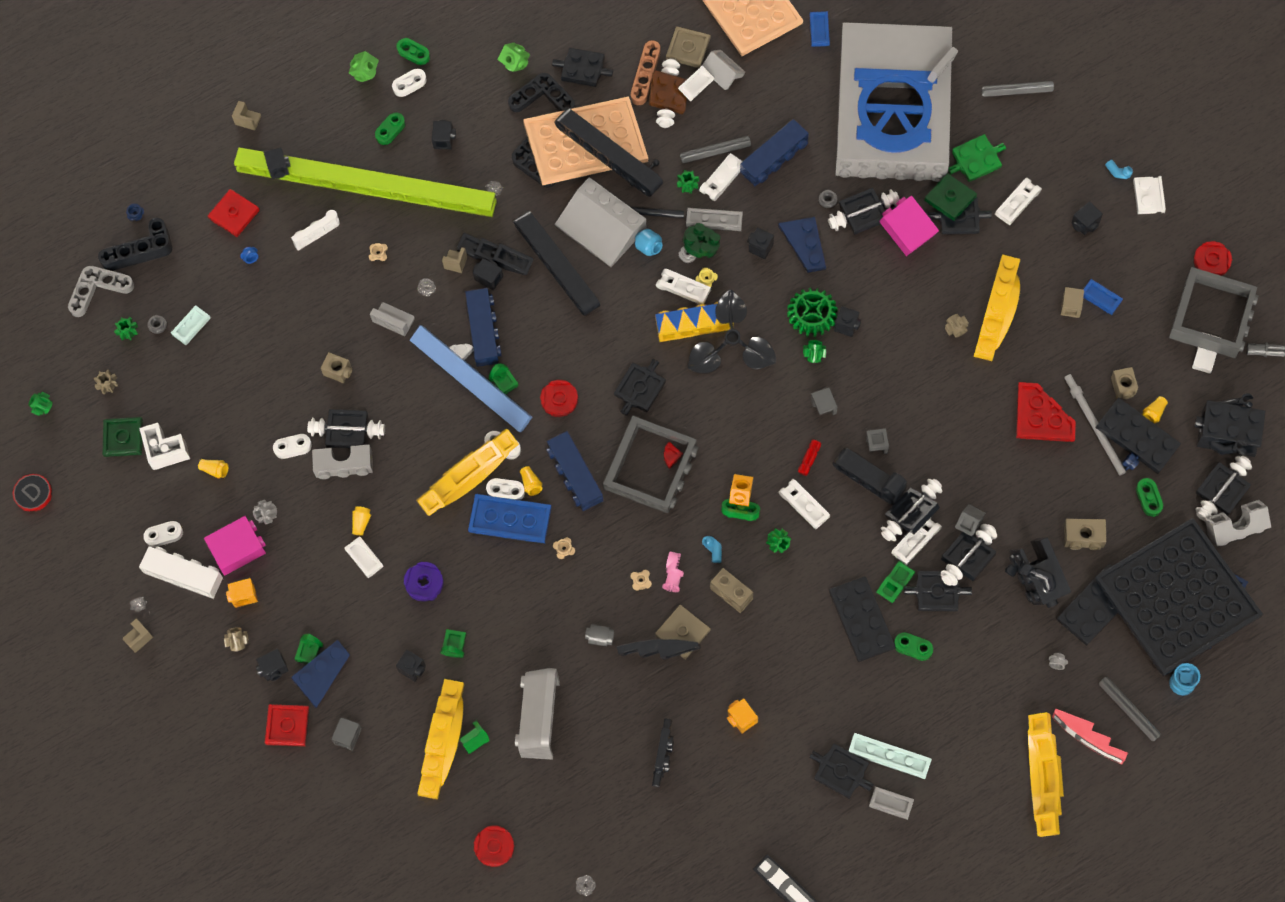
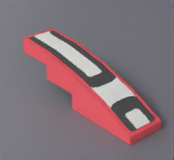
M1055 709L1052 718L1066 732L1098 754L1121 765L1124 763L1128 753L1109 746L1111 738L1092 731L1094 723Z

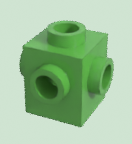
M509 43L504 45L497 60L503 63L506 69L514 72L523 70L527 66L530 54L525 51L523 46Z
M366 51L358 53L350 62L349 74L360 82L373 79L379 60Z

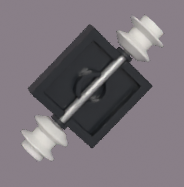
M870 188L839 201V206L843 213L837 211L836 216L830 214L828 219L831 229L838 231L839 226L846 228L848 222L854 235L881 224L879 221L883 218L882 213L885 212L883 207L889 209L891 205L897 207L896 203L900 200L896 191L893 192L890 189L889 194L882 193L881 200H879L874 189Z
M329 409L328 424L325 423L323 418L319 422L312 418L308 422V433H311V436L319 433L320 437H322L327 432L326 447L350 448V446L365 445L366 434L370 439L374 435L381 439V436L385 434V424H382L381 420H379L378 424H374L373 420H371L367 426V411Z
M1236 456V463H1230L1232 471L1219 462L1198 488L1196 494L1204 499L1201 501L1202 507H1196L1197 516L1201 520L1205 521V518L1212 516L1211 514H1217V509L1228 516L1248 491L1251 484L1240 477L1247 475L1246 469H1252L1251 461L1247 457Z
M927 479L928 485L921 486L922 494L910 487L885 513L888 519V526L881 527V534L886 540L896 541L895 535H902L901 527L914 535L940 508L937 502L931 500L936 499V492L942 493V485L939 481Z
M982 524L980 526L981 530L975 532L976 537L962 532L942 555L941 560L948 564L946 570L941 572V577L945 584L955 586L958 583L957 580L962 579L963 575L974 581L995 557L997 551L988 546L992 544V539L997 538L996 529L992 525Z

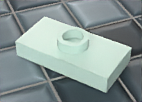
M195 305L174 328L171 334L187 345L209 321L210 316Z

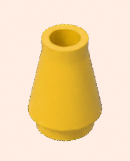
M1159 396L1143 410L1142 415L1154 424L1159 422L1165 406L1168 404L1167 400Z
M201 459L198 468L219 479L226 477L229 466L224 460Z
M529 466L522 468L520 473L525 492L530 496L539 494L542 491V482Z
M355 507V510L352 511V534L363 536L371 517L370 509Z

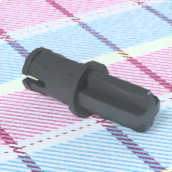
M1265 342V344L1248 343L1247 355H1261L1264 357L1285 356V345H1269L1268 342Z

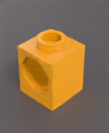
M734 474L730 492V504L749 506L753 477Z
M251 578L228 584L229 591H226L229 603L232 602L235 608L258 602L255 586Z

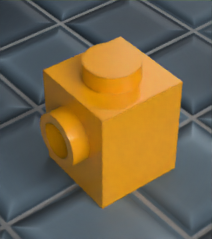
M742 699L740 702L736 700L729 705L730 709H728L727 720L732 727L736 726L741 733H744L758 723V716L745 699Z

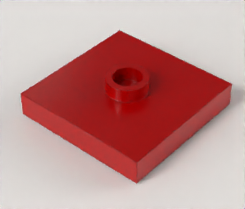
M230 189L209 213L208 218L238 237L260 209Z
M269 704L265 744L305 746L309 706Z

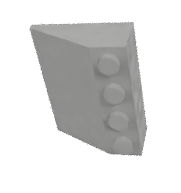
M590 177L576 191L555 223L558 229L610 267L635 242L637 233L647 229L646 218Z

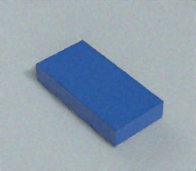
M828 11L810 12L811 47L830 45Z
M1092 279L1083 289V298L1110 315H1113L1123 298Z

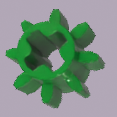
M684 170L682 175H677L679 180L677 187L682 188V193H692L694 188L698 189L697 182H699V176H694L693 170L691 172Z
M121 317V320L115 323L118 329L114 332L116 335H120L122 341L124 339L132 340L134 335H138L135 330L138 325L136 322H133L131 317L128 319Z
M810 340L808 345H804L803 354L804 357H807V361L818 363L821 362V357L826 358L827 349L826 346H822L823 343L821 341Z
M44 392L38 393V395L34 393L28 403V406L32 408L31 413L38 416L40 414L43 415V413L47 414L52 407V401L49 399L50 395Z
M775 528L774 531L768 534L766 544L770 546L769 549L774 553L777 551L783 553V551L789 548L791 538L787 536L788 532L784 529L779 531Z

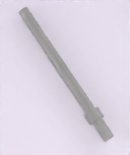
M1071 374L1065 376L1064 378L1071 389L1072 397L1078 401L1119 476L1125 474L1126 471L1106 435L1095 428L1098 421L1086 402L1081 387L1077 386Z

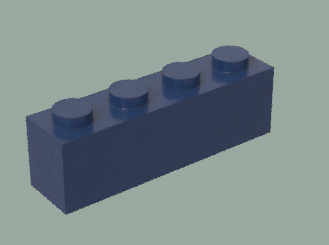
M793 119L740 163V173L754 186L765 182L769 174L773 171H778L782 163L786 160H791L795 152L807 146L809 133Z
M488 288L465 291L476 365L479 367L498 364V357L502 356L500 345H496L499 334L498 328H494L493 324L497 322L495 311H491V306L494 305L493 294L489 295Z
M568 431L548 440L546 452L550 459L554 458L556 461L555 468L559 475L563 474L565 478L563 482L567 490H572L574 494L572 499L577 507L580 506L585 511L603 502V494Z

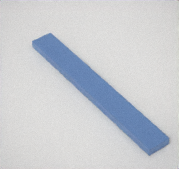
M419 326L410 341L517 431L522 432L532 419V416L424 326Z

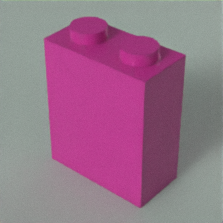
M910 196L908 199L903 197L896 203V208L892 210L890 207L882 213L883 218L879 221L906 257L939 231L913 196Z
M246 516L204 538L224 576L266 554L263 549L266 545L262 537L256 536L255 531L257 528L252 520H247Z

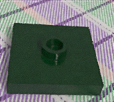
M947 173L925 197L924 201L954 221L977 197V193Z
M142 417L104 419L102 455L104 457L142 455V436L140 428L143 427Z

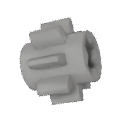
M259 501L258 505L254 506V518L259 523L264 522L265 525L272 523V519L277 518V508L272 501Z

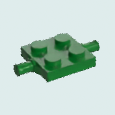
M985 134L952 149L956 164L948 167V172L952 175L957 171H961L968 182L980 178L1002 167L997 153L1006 150V146L1002 142L993 147Z

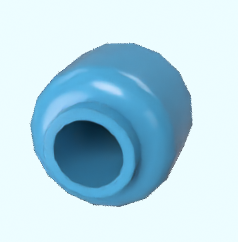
M644 229L637 233L635 247L647 256L656 255L662 249V238L659 234L651 229Z

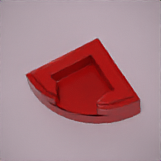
M667 443L664 450V461L670 469L683 456V453L672 443Z

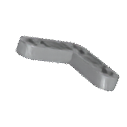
M87 266L81 272L69 301L68 309L73 316L81 317L86 313L96 287L127 294L134 289V282L128 275L95 266ZM93 272L95 276H90V278H88L87 275H91V273ZM106 276H112L113 279L110 283H103V279ZM127 281L129 285L123 287L121 283L125 284ZM82 288L89 289L86 295L79 294ZM78 305H80L81 309L77 308V310L75 311L74 307H78Z

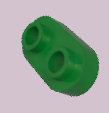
M403 38L398 41L397 51L400 56L417 65H425L429 62L430 53L426 47L409 38Z
M390 114L376 129L375 137L379 144H390L403 130L405 120L402 114Z
M1149 478L1140 480L1137 484L1136 492L1142 509L1150 517L1158 516L1163 509V502L1157 485ZM1143 488H1147L1149 492H1144ZM1153 505L1155 510H1151L1149 506Z
M730 499L722 502L721 512L729 518L747 521L759 518L760 507L756 503L749 502V506L730 504Z
M900 633L895 638V649L899 653L921 661L928 660L933 654V645L928 640L909 633ZM903 639L907 640V641H908V644H907V645H903V644L901 643V640H903ZM920 647H926L927 651H921Z

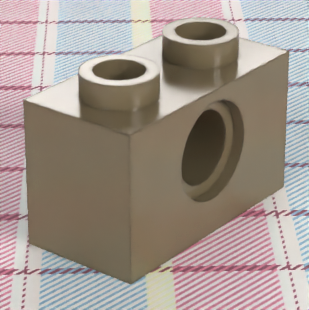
M1106 519L1065 520L1064 547H1070L1072 550H1079L1081 548L1100 550L1104 548L1106 544ZM1086 532L1090 537L1083 538L1080 533Z
M724 568L710 582V589L739 613L753 600V591Z

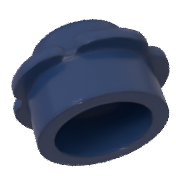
M138 204L129 205L126 210L127 218L131 221L140 220L144 214V209Z
M1131 452L1123 460L1122 465L1125 467V470L1129 468L1133 470L1139 464L1137 460L1138 455L1136 456Z

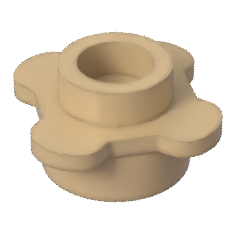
M375 243L370 245L371 254L369 259L371 261H385L387 259L386 251L388 247L386 244Z
M568 537L553 544L559 559H564L565 556L574 555L575 548L572 547L571 539Z
M648 570L631 573L630 577L633 579L634 584L632 587L634 590L638 591L639 589L643 590L651 587L652 583L649 581L650 573Z

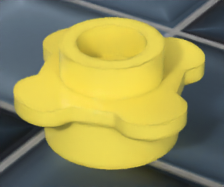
M703 268L699 276H696L697 282L712 287V283L718 279V275L708 268Z

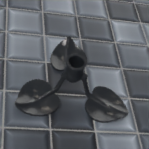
M728 290L720 298L715 311L716 318L720 323H729L730 330L725 334V341L716 350L708 342H701L695 345L690 353L688 369L697 373L715 371L721 364V358L717 353L726 344L735 346L738 343L746 348L743 352V360L748 367L761 369L776 363L775 352L765 339L753 337L748 345L740 340V333L734 329L733 323H740L745 319L747 307L733 290Z

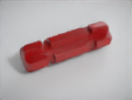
M817 440L811 441L810 447L807 449L802 464L798 469V473L804 476L808 475L810 467H812L817 452L821 447V442Z

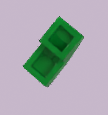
M898 561L876 593L894 603L904 590V586H907L916 572Z

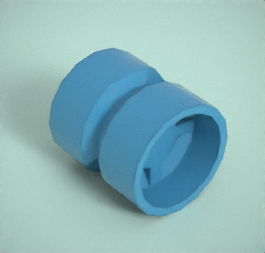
M1183 663L1179 665L1170 677V688L1173 692L1182 696L1192 693L1200 681V672L1193 664Z

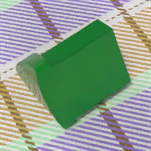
M496 364L492 368L489 380L504 394L519 386L507 365Z
M446 629L440 653L449 657L463 658L466 632Z
M311 634L302 635L295 661L308 664L318 656L323 643Z
M477 720L472 723L475 729L460 738L468 754L490 741L487 733Z

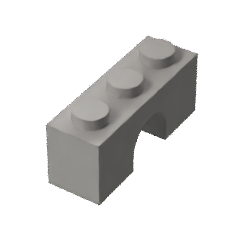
M370 445L350 446L351 453L345 461H336L332 448L312 450L313 472L316 478L328 479L330 476L344 478L353 474L365 476L368 473H373Z
M1260 500L1242 505V516L1235 523H1232L1231 519L1223 512L1205 518L1209 540L1216 546H1223L1236 539H1244L1248 535L1261 533L1265 529L1271 528L1268 507Z

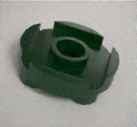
M696 223L695 226H691L685 231L682 242L685 244V250L692 256L697 258L708 256L707 258H711L717 253L720 246V235L705 227L702 223Z

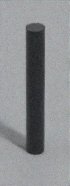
M631 207L640 215L684 218V211Z

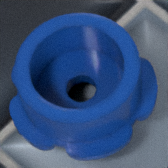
M246 247L243 249L240 257L248 264L254 263L258 259V250L255 247Z

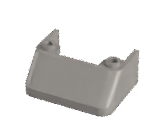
M546 668L525 673V676H521V688H524L520 732L515 736V746L518 747L521 758L553 760L551 749L556 686H560L557 669Z

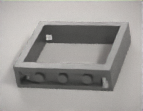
M1191 267L1169 338L1236 359L1238 352H1242L1245 346V342L1242 340L1243 336L1247 337L1250 326L1247 325V322L1252 320L1254 310L1251 309L1252 305H1256L1259 295H1256L1258 287ZM1195 282L1248 298L1235 343L1182 327Z
M632 416L603 483L604 490L669 514L670 509H673L677 503V498H675L677 492H681L685 483L683 478L691 470L692 464L690 461L692 457L695 458L699 449L697 439ZM639 428L687 445L665 501L616 483Z

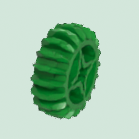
M809 287L808 292L802 289L801 295L796 293L795 298L790 299V304L787 307V317L790 318L789 323L793 324L794 330L799 329L800 334L806 332L807 337L810 333H813V336L816 337L817 332L823 335L824 330L829 332L830 326L835 325L834 320L838 317L836 314L838 308L835 307L836 301L832 300L831 294L826 296L825 290L819 293L818 287L815 291H812ZM800 306L803 308L804 311L803 316L799 317L797 313V310ZM824 307L828 312L825 318L822 317L821 313Z

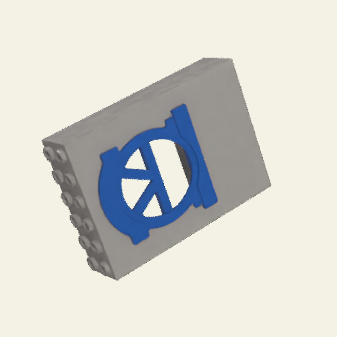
M843 23L835 176L843 178L854 176L859 178L877 177L878 179L895 178L897 180L914 179L916 181L933 180L935 182H940L946 176L949 166L951 63L935 82L931 83L927 78L934 67L952 48V27ZM876 87L914 88L919 93L923 106L869 104L867 99ZM867 112L884 113L876 126L872 125L867 116ZM893 113H895L907 133L889 135L881 132V130ZM905 114H921L922 118L918 125L913 128Z

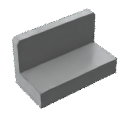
M722 50L711 51L702 65L715 78L714 81L724 90L729 89L734 79L742 78L745 74V71Z
M384 302L378 310L373 308L370 313L372 322L403 336H406L415 320L413 315Z

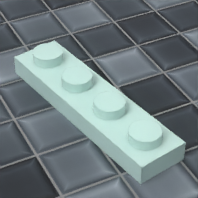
M854 733L849 748L850 753L860 758L923 779L926 778L931 763V758Z

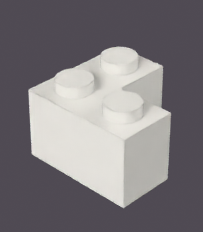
M159 423L140 428L148 463L153 470L190 459L186 442L181 434L165 439Z

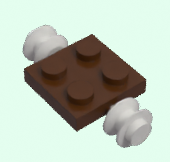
M674 59L664 61L662 63L664 68L661 72L655 70L652 73L649 105L662 109L657 112L659 118L656 119V123L663 128L672 126L674 124L672 118L675 117V113L683 115L686 109L687 97L678 88L687 79L677 77L679 75L677 69L680 68V64Z

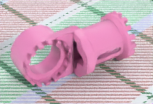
M671 551L669 552L666 564L668 575L666 583L662 587L669 592L671 590L672 592H679L680 578L684 575V572L677 567L679 566L677 563H679L678 560H680L681 554Z

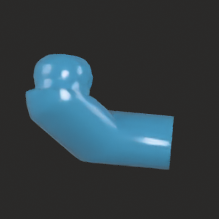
M1113 160L1105 164L1115 178L1128 179L1133 173V169L1129 166L1118 168Z
M705 536L702 539V544L712 552V562L721 563L722 545L712 536Z

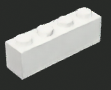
M148 547L139 566L143 573L214 599L223 579L217 568L201 566L200 562L193 559L191 561L185 560L182 555L173 553V555L168 554L161 547Z

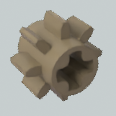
M955 314L946 320L945 330L949 336L953 334L955 337H960L968 331L966 327H968L969 322L965 316L960 317L958 314Z
M109 370L106 372L99 371L98 376L94 378L97 383L95 388L97 390L101 389L103 394L106 392L113 393V389L118 386L115 381L117 379L116 375H111Z
M240 627L227 630V634L223 638L225 647L230 646L231 651L244 649L245 644H248L249 640L247 631L242 632Z

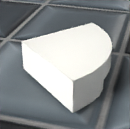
M469 344L452 345L449 347L463 360L474 351L473 346Z

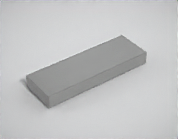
M688 208L686 227L702 223L710 229L741 231L743 212Z

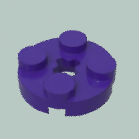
M429 562L417 563L412 568L410 567L404 576V585L408 595L417 601L435 600L443 588L444 580L441 572L434 564ZM426 577L429 583L421 586L419 580H423Z

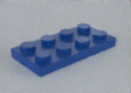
M475 494L468 531L469 533L545 544L552 507L548 504Z

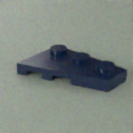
M815 217L778 223L779 229L786 236L788 243L793 247L796 256L807 273L826 270Z
M337 640L291 677L315 708L321 702L350 654Z

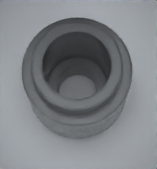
M591 624V627L586 629L585 639L588 640V644L607 647V645L613 644L615 630L610 629V627Z

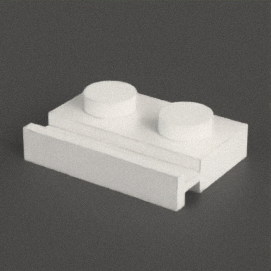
M1158 176V178H1134L1137 214L1165 213L1166 208L1161 176Z

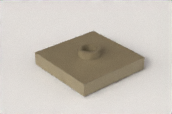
M676 26L666 54V60L674 59L678 63L700 68L711 35Z
M679 605L655 633V636L659 639H678L700 643L711 629L682 605ZM693 651L688 652V653H685V654H682V655H680V656L683 657V658L686 660V658H687Z

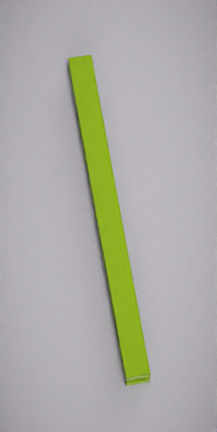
M238 148L234 165L237 166V172L271 178L264 152ZM288 156L291 167H288L289 175L280 178L286 181L493 217L497 203L494 192Z

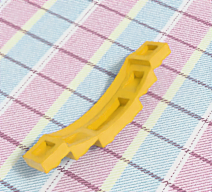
M1006 255L1001 257L974 357L992 361L995 350L1003 341L1011 325L1020 294V281L1017 275L1020 263L1018 258Z
M505 429L494 439L488 440L475 452H470L445 472L443 477L429 487L430 490L416 501L425 513L430 516L439 508L449 505L481 483L509 455V452L519 445L510 431Z
M444 679L426 743V754L421 771L422 777L418 796L438 799L440 788L444 784L452 765L462 728L463 682Z
M1045 712L1028 715L1030 778L1034 820L1037 823V836L1060 834L1058 816L1062 815L1060 797L1064 796L1061 757L1057 755L1056 737L1052 734L1050 714Z

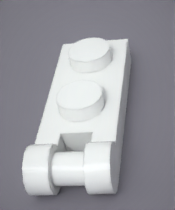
M730 153L710 178L702 184L699 191L703 194H708L710 199L716 201L740 173V163L743 161Z
M1025 178L998 208L995 215L1008 225H1011L1028 204L1040 193L1042 188L1038 185H1033L1030 179Z
M329 210L324 218L314 221L306 229L296 232L291 237L296 249L299 251L338 227L340 221L336 211Z
M669 269L663 270L662 278L656 283L657 288L667 290L700 305L705 303L711 291V287Z
M792 479L786 488H782L779 491L780 496L787 500L815 529L830 518V514L796 480ZM796 491L797 494L793 497L791 493Z
M930 518L914 535L909 532L892 550V554L907 566L928 541L938 533L942 526L939 523H934ZM927 526L930 530L927 532L923 527Z

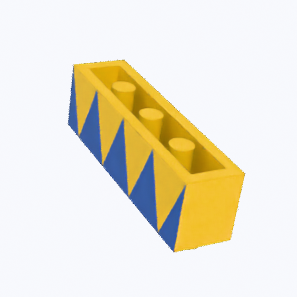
M718 302L712 305L701 304L694 308L688 309L684 307L677 311H662L659 314H655L659 342L730 330L729 323L722 324L717 320L715 311Z

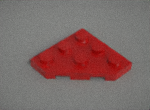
M1019 382L1016 438L1074 442L1076 421L1071 416H1068L1062 410V407L1043 391V388L1038 383Z

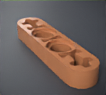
M648 41L642 52L631 90V101L635 105L646 103L649 95L652 73L656 70L660 57V45L656 41ZM652 48H655V50H653L652 57H651V56H650V50H651ZM651 62L653 66L651 68H644L643 64ZM645 77L648 79V82L641 84L638 80ZM639 89H641L642 96L638 99L636 96H638Z

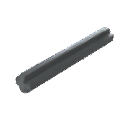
M1053 81L987 85L982 86V96L1052 92L1054 90Z
M749 136L740 137L680 153L682 163L749 147L751 146V140Z
M1104 677L1099 682L1101 688L1151 741H1155L1160 737L1161 733L1108 677Z

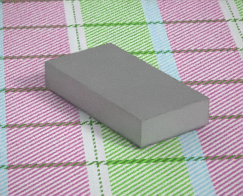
M952 47L931 71L927 78L931 83L935 82L954 60L958 53L955 47Z
M875 786L869 807L908 820L914 799Z

